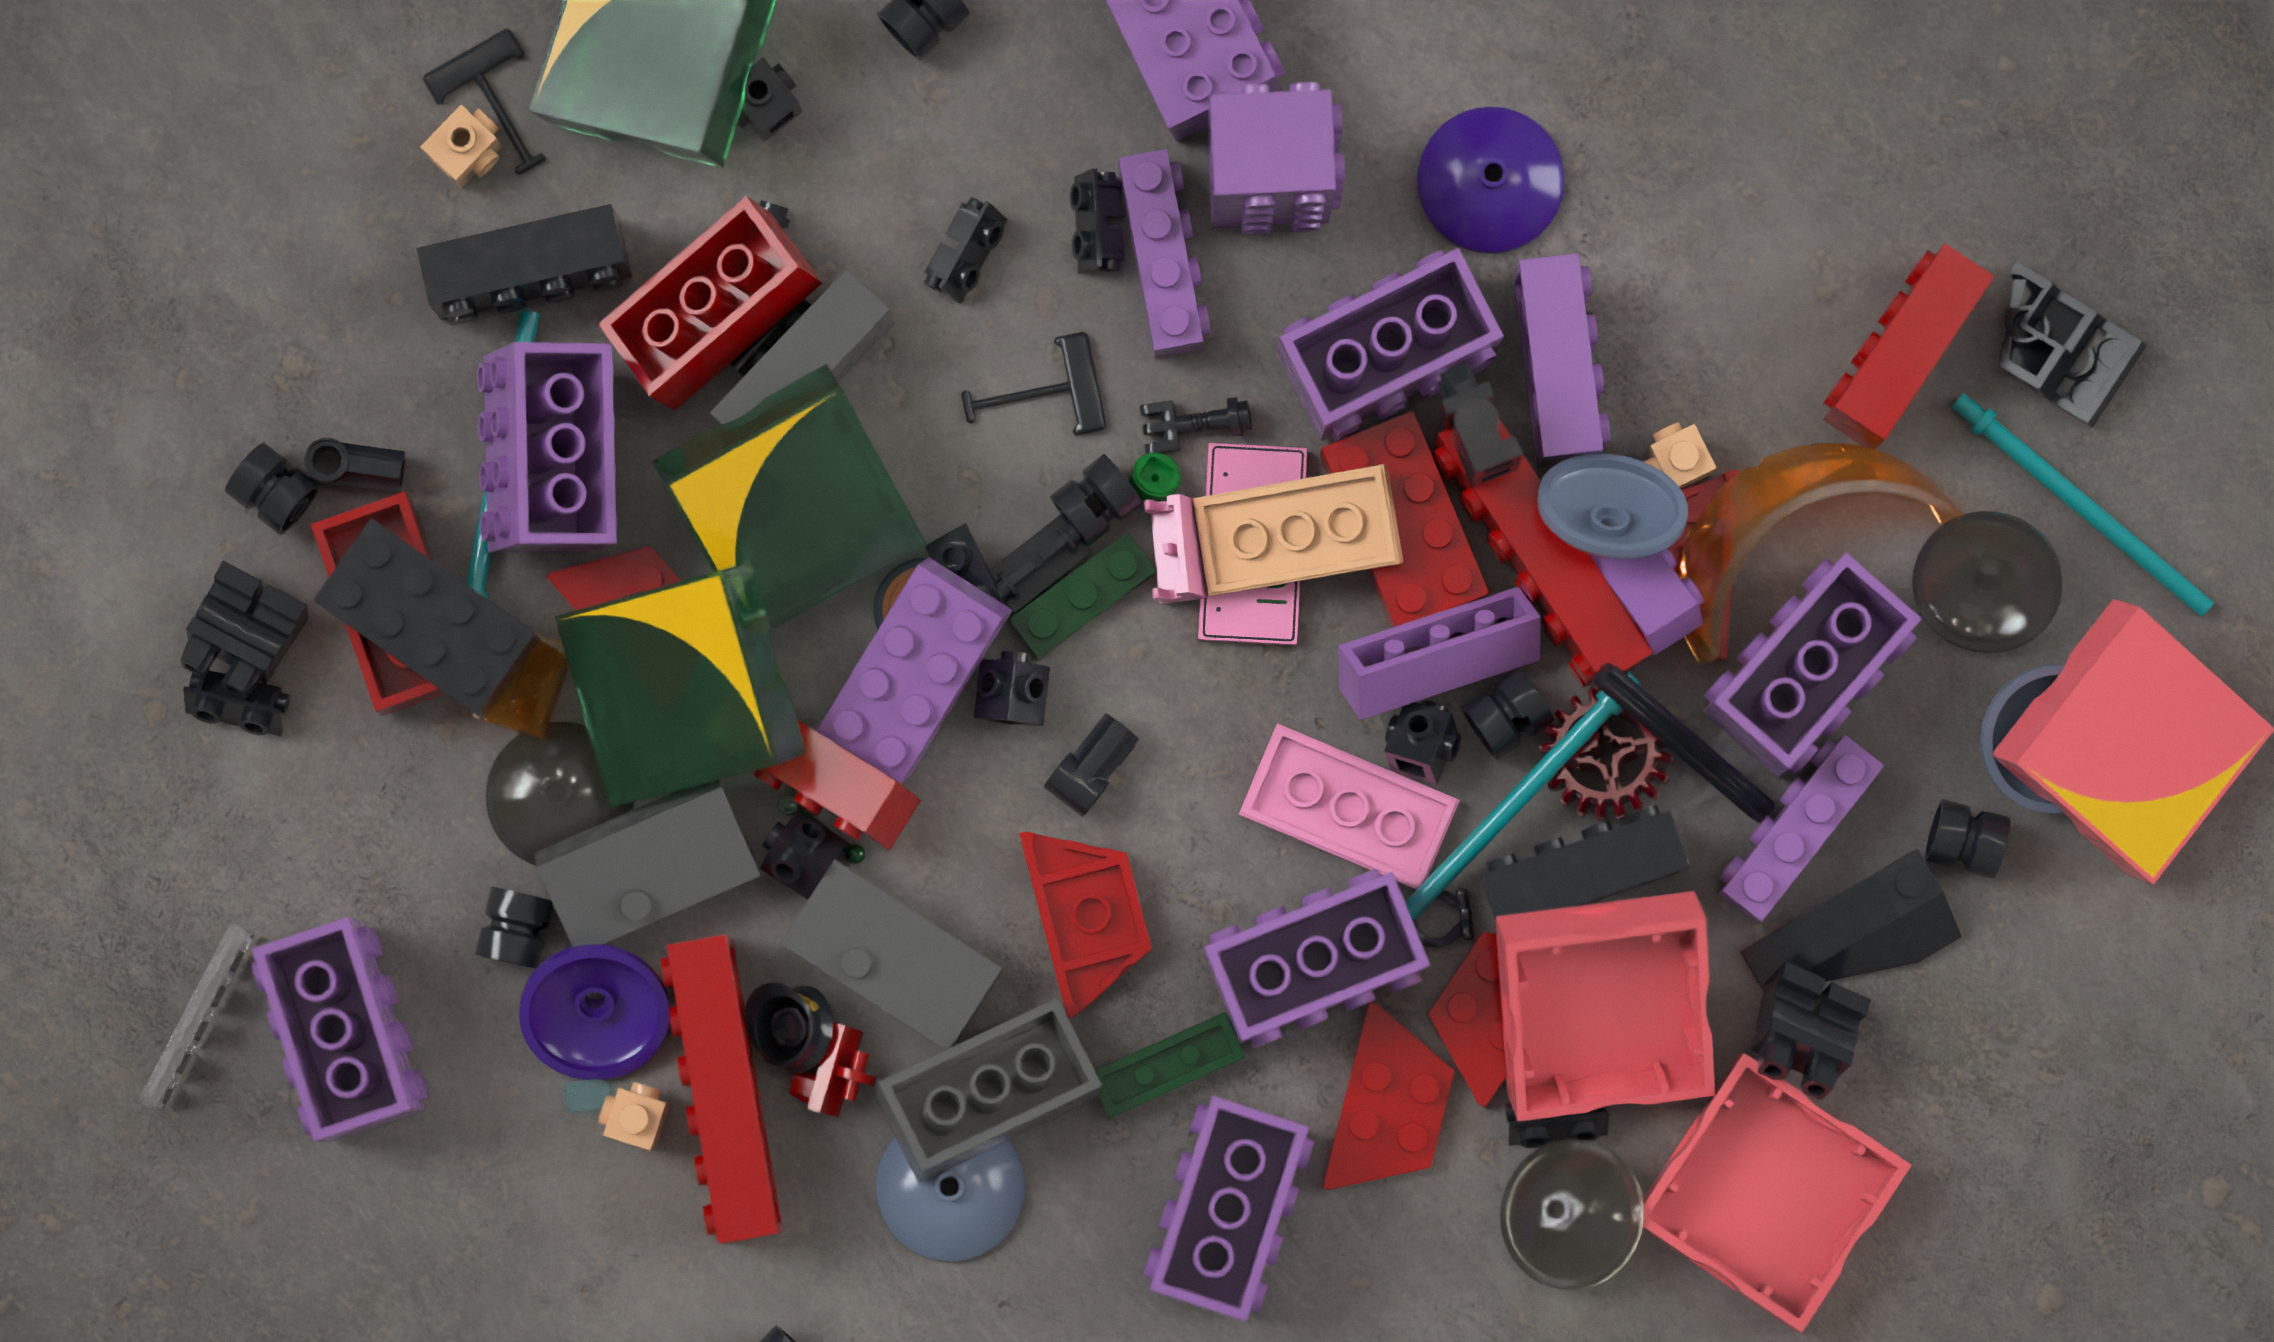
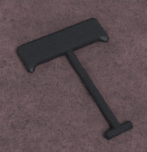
M504 29L426 73L423 80L436 104L442 105L446 95L476 79L523 160L522 164L515 167V173L521 175L545 161V156L539 153L531 158L484 76L486 72L513 57L523 59L525 55L512 31Z
M1078 332L1058 336L1054 340V343L1062 349L1068 382L972 401L970 392L964 390L961 396L966 421L973 423L976 420L974 410L1070 390L1077 421L1072 431L1073 434L1079 436L1104 430L1106 428V419L1087 333Z

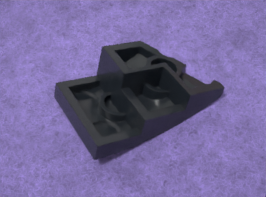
M2015 261L2011 270L2013 281L2009 308L2006 307L2004 322L2006 333L2005 339L2001 344L1999 366L2060 409L2093 428L2147 345L2141 339L2103 318L2098 311L2058 289L2050 280Z

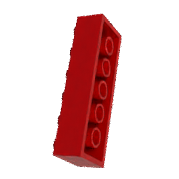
M1499 419L1497 430L1503 441L1510 438L1511 435ZM1452 426L1439 433L1433 446L1435 455L1432 456L1438 471L1447 482L1454 478L1463 491L1461 492L1462 496L1459 498L1463 509L1474 523L1481 519L1490 532L1489 538L1486 539L1490 550L1500 564L1509 561L1517 574L1516 579L1513 580L1515 587H1519L1531 604L1536 602L1545 617L1541 621V626L1553 645L1557 647L1563 643L1572 657L1567 665L1580 686L1585 688L1590 685L1597 692L1601 689L1594 684L1593 677L1600 670L1601 666L1607 662L1617 666L1624 673L1643 663L1653 651L1590 555L1561 540L1542 519L1537 505L1541 481L1524 455H1522L1518 470L1471 488L1452 442Z
M725 934L667 945L668 956L661 957L660 964L665 987H669V989L674 988L677 1006L669 1007V1017L673 1036L683 1038L685 1055L678 1056L677 1063L682 1086L691 1087L694 1105L686 1106V1116L690 1135L699 1136L703 1155L694 1156L699 1186L708 1185L711 1200L710 1205L703 1206L708 1236L717 1235L718 1244L784 1233L751 1039L745 1022V1004L733 938Z

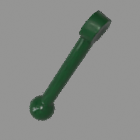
M785 795L779 799L778 808L783 814L794 815L799 810L826 827L798 806L799 804L793 801V796ZM847 842L843 850L846 853L847 860L853 864L861 863L865 858L864 848Z

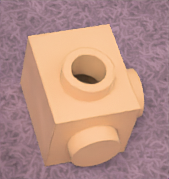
M460 105L420 148L434 164L462 189L475 174L482 177L493 168L500 158L496 152L502 146L494 136L499 128L479 108L471 114L465 107Z
M1677 422L1652 435L1656 443L1650 445L1645 452L1648 460L1644 462L1669 476L1681 490L1710 476L1717 468L1695 424L1682 429L1680 423Z
M633 1081L630 1090L618 1088L615 1097L611 1095L606 1096L598 1123L606 1125L603 1136L650 1151H656L671 1103L659 1100L662 1090Z

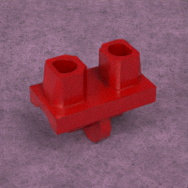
M833 1022L831 1042L827 1053L820 1061L817 1075L808 1072L795 1074L789 1091L790 1095L807 1103V1109L839 1118L844 1099L856 1101L861 1083L875 1087L877 1081L876 1076L864 1073L869 1054L858 1051L864 1032Z

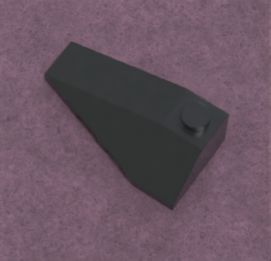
M1916 849L1741 950L1740 953L1763 990L1765 982L1786 961L1825 978L1826 982L1918 963L1960 939L1962 936L1942 888L1920 851Z

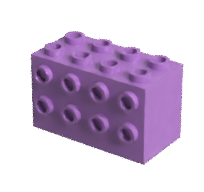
M1106 0L1156 105L1176 142L1207 128L1210 95L1239 94V88L1247 85L1269 86V92L1282 91L1277 78L1285 74L1284 69L1270 40L1262 44L1258 41L1256 34L1263 31L1264 28L1250 0Z
M1312 82L1292 84L1289 86L1290 91L1269 92V86L1247 85L1239 88V94L1209 96L1207 142L1212 228L1242 227L1243 234H1265L1271 232L1272 225H1291V231L1312 232L1321 229L1320 223H1329L1332 209H1339L1341 192H1343V184L1345 183L1344 154L1337 153L1339 152L1341 140L1340 134H1342L1341 103L1332 104L1331 89L1320 90V85Z
M1459 248L1447 254H1444L1443 250L1432 253L1416 263L1418 268L1402 276L1398 272L1390 274L1372 285V291L1358 298H1355L1354 294L1346 296L1328 306V313L1312 321L1309 316L1302 318L1283 329L1284 335L1279 337L1277 356L1321 441L1332 436L1334 442L1354 435L1361 430L1362 420L1374 414L1377 415L1380 421L1398 413L1405 408L1404 403L1408 401L1407 398L1418 392L1421 393L1423 399L1440 392L1437 386L1438 382L1441 381L1439 374L1445 370L1468 362L1474 375L1493 364L1492 359L1497 356L1496 353L1504 336Z
M514 342L484 355V363H480L477 370V386L479 392L484 393L485 412H481L479 415L478 435L480 441L485 442L486 462H482L480 465L479 483L481 491L487 492V511H484L481 515L480 532L482 540L488 541V553H586L616 544L617 514L615 499L616 465L614 458L615 417L613 412L614 369L612 363V344Z
M1847 552L1834 563L1828 558L1820 563L1801 584L1808 591L1804 597L1799 600L1793 595L1770 619L1769 623L1775 627L1774 631L1768 637L1760 632L1739 654L1736 660L1743 666L1734 675L1731 671L1727 670L1703 695L1710 703L1702 712L1775 777H1778L1787 770L1793 775L1797 770L1800 771L1818 751V748L1813 744L1818 736L1822 734L1826 738L1830 733L1832 734L1852 712L1846 707L1847 703L1853 697L1858 701L1863 696L1865 697L1884 676V673L1878 669L1884 661L1887 660L1891 664L1917 638L1911 631L1922 618Z
M1378 869L1368 871L1349 879L1350 881L1347 883L1350 889L1334 895L1331 887L1304 897L1301 900L1303 908L1287 914L1285 907L1281 906L1257 916L1255 919L1257 926L1240 932L1236 924L1209 935L1211 944L1204 947L1203 953L1240 1044L1250 1040L1253 1049L1281 1038L1282 1034L1279 1028L1296 1022L1299 1030L1327 1020L1329 1017L1326 1009L1343 1003L1347 1012L1374 1001L1373 990L1389 984L1391 992L1394 993L1422 981L1419 972L1428 968L1430 964L1393 872L1380 876Z
M346 917L252 949L256 961L252 963L253 974L259 990L266 992L271 1010L267 1011L268 1021L275 1039H281L287 1057L282 1059L283 1068L290 1086H296L302 1106L298 1107L299 1118L304 1132L307 1136L312 1135L313 1142H333L425 1111L422 1100L429 1098L428 1089L420 1069L415 1071L411 1068L407 1052L414 1050L412 1039L405 1022L399 1023L395 1019L391 1005L398 1003V997L390 975L384 976L380 972L376 958L383 956V950L374 927L369 929L365 922Z
M1215 1096L1211 1097L1209 1105L1198 1104L1189 1131L1197 1134L1198 1139L1193 1154L1186 1151L1182 1153L1174 1180L1183 1182L1177 1202L1167 1199L1159 1224V1228L1167 1230L1162 1250L1155 1247L1151 1248L1143 1273L1144 1277L1152 1279L1149 1290L1243 1321H1247L1250 1311L1259 1314L1268 1286L1259 1281L1265 1263L1275 1264L1283 1240V1236L1275 1234L1280 1216L1290 1217L1299 1188L1290 1185L1296 1167L1306 1168L1314 1144V1140L1306 1138L1309 1127Z

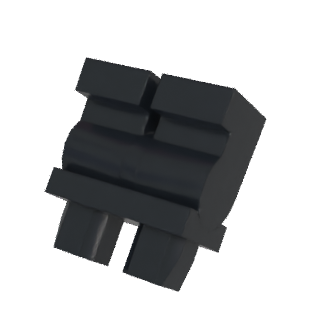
M1468 362L1441 372L1439 374L1441 381L1438 382L1437 386L1443 400L1441 401L1438 417L1444 429L1452 426V442L1471 488L1518 470L1523 453L1515 436L1502 441L1497 430L1499 416L1497 409L1492 403L1494 393L1489 382L1477 385Z
M223 560L214 576L213 585L201 602L195 617L192 618L186 628L188 642L181 657V665L184 669L204 678L216 658L231 665L221 682L222 687L231 694L245 700L260 681L265 684L269 682L274 669L281 662L309 619L307 604L269 584L263 592L262 580Z
M1786 961L1764 984L1756 1023V1035L1752 1039L1750 1051L1759 1054V1074L1772 1080H1783L1790 1073V1069H1793L1803 1074L1800 1086L1802 1092L1817 1100H1822L1832 1091L1837 1079L1852 1065L1859 1025L1867 1016L1871 999L1834 982H1831L1823 990L1825 978Z

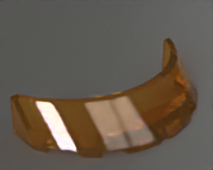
M1817 443L1797 446L1763 458L1756 467L1743 469L1725 483L1709 500V504L1688 534L1681 552L1683 556L1678 577L1681 581L1687 577L1690 578L1699 590L1704 600V603L1699 605L1704 624L1684 636V639L1699 664L1712 662L1720 657V632L1723 611L1730 588L1740 567L1752 549L1773 527L1794 512L1812 503L1848 493L1881 492L1909 497L1930 505L1941 526L1958 523L1965 519V515L1919 470L1892 455L1872 448L1845 443Z

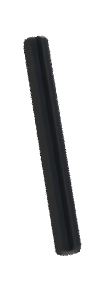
M1609 662L1601 666L1600 670L1593 677L1594 684L1748 817L1761 823L1766 816L1774 811V801L1620 668Z

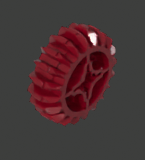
M1595 688L1588 690V697L1591 702L1588 705L1582 706L1580 699L1576 695L1570 697V703L1575 710L1573 714L1569 715L1561 708H1557L1554 711L1556 718L1563 725L1559 728L1550 724L1544 728L1545 734L1555 739L1556 742L1541 743L1539 746L1541 754L1546 755L1599 700L1596 697L1598 693ZM1625 710L1618 716L1612 714L1610 717L1621 718L1632 723L1642 732L1644 738L1633 740L1632 736L1627 738L1614 736L1610 732L1606 720L1593 734L1591 741L1586 746L1580 748L1557 772L1558 775L1547 783L1551 792L1567 787L1560 798V803L1564 807L1571 805L1579 798L1576 812L1581 817H1585L1588 814L1591 805H1596L1595 813L1597 820L1605 821L1607 807L1614 806L1617 819L1623 820L1626 816L1623 804L1631 802L1635 811L1644 809L1638 797L1642 793L1653 801L1659 798L1658 791L1650 784L1652 780L1661 784H1668L1670 780L1669 775L1665 771L1658 769V766L1673 765L1674 756L1667 752H1660V749L1667 748V746ZM1602 732H1604L1607 744L1611 745L1612 750H1615L1617 747L1620 749V752L1612 755V776H1610L1607 766L1603 765L1601 758L1597 761L1594 760V756L1601 754V746L1603 745L1601 739ZM1647 753L1646 763L1639 776L1632 783L1622 788L1621 771L1623 766L1627 762L1638 759V755ZM1580 768L1582 772L1590 770L1599 772L1604 777L1607 792L1594 791L1582 786L1570 775L1569 771Z

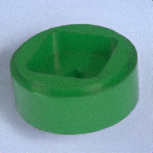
M1147 453L1141 456L1135 462L1129 477V483L1142 501H1167V496L1175 495L1181 482V472L1178 465L1172 458L1162 453Z

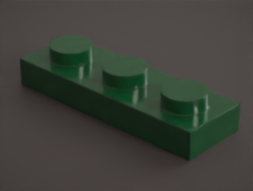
M1127 531L1008 620L1037 660H1040L1156 574L1157 570Z
M1223 1012L1096 1069L1095 1072L1102 1084L1098 1095L1110 1119L1245 1058V1054L1226 1012Z

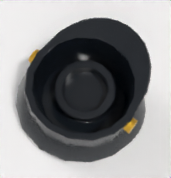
M766 983L756 988L747 1001L745 1008L746 1027L759 1057L764 1058L766 1062L778 1066L779 1069L789 1074L805 1073L818 1065L828 1051L833 1034V1018L830 1006L819 990L805 985L789 988L780 983Z

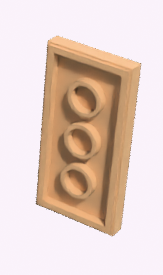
M1384 464L1193 498L1209 596L1403 563L1388 466Z

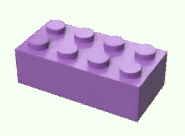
M1579 253L1519 260L1513 274L1536 467L1537 469L1551 468L1575 456L1601 454L1603 449H1606V443L1610 442V427L1607 413H1599L1597 400H1600V394L1604 393V379L1601 364H1592L1591 352L1594 351V345L1598 344V332L1595 315H1586L1585 303H1588V296L1592 295L1589 266L1580 267Z
M928 557L917 565L817 729V732L902 784L912 775L1011 614L1012 609Z

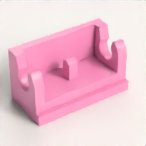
M1175 494L1167 496V501L1164 502L1145 500V512L1150 513L1152 519L1158 588L1152 589L1153 600L1159 601V604H1170L1209 598L1193 498Z

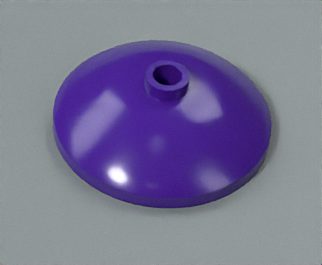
M1481 107L1467 110L1445 122L1428 141L1421 156L1417 175L1420 202L1434 228L1455 245L1466 250L1485 254H1497L1516 250L1540 236L1557 214L1565 185L1563 162L1558 148L1549 134L1526 115L1500 107ZM1490 166H1495L1501 170L1502 179L1498 182H1490L1485 178L1484 170Z
M599 944L580 945L552 955L530 975L520 998V1027L530 1050L551 1069L577 1079H611L636 1070L657 1052L668 1030L669 998L659 975L640 957L613 946ZM598 992L603 996L599 999H591L587 994Z

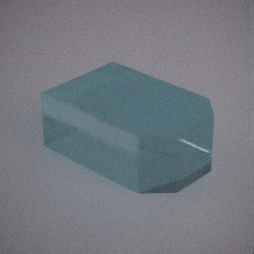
M601 1078L563 1084L568 1113L601 1109L606 1096H612L611 1085Z

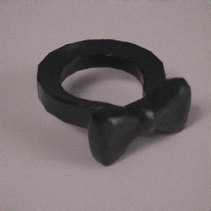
M1465 888L1458 889L1456 894L1444 890L1436 898L1457 907L1460 914V922L1445 936L1439 938L1429 937L1421 931L1417 919L1415 921L1412 920L1421 944L1426 947L1441 948L1452 944L1461 936L1464 940L1468 941L1475 937L1472 922L1473 913L1470 909V895L1468 889Z

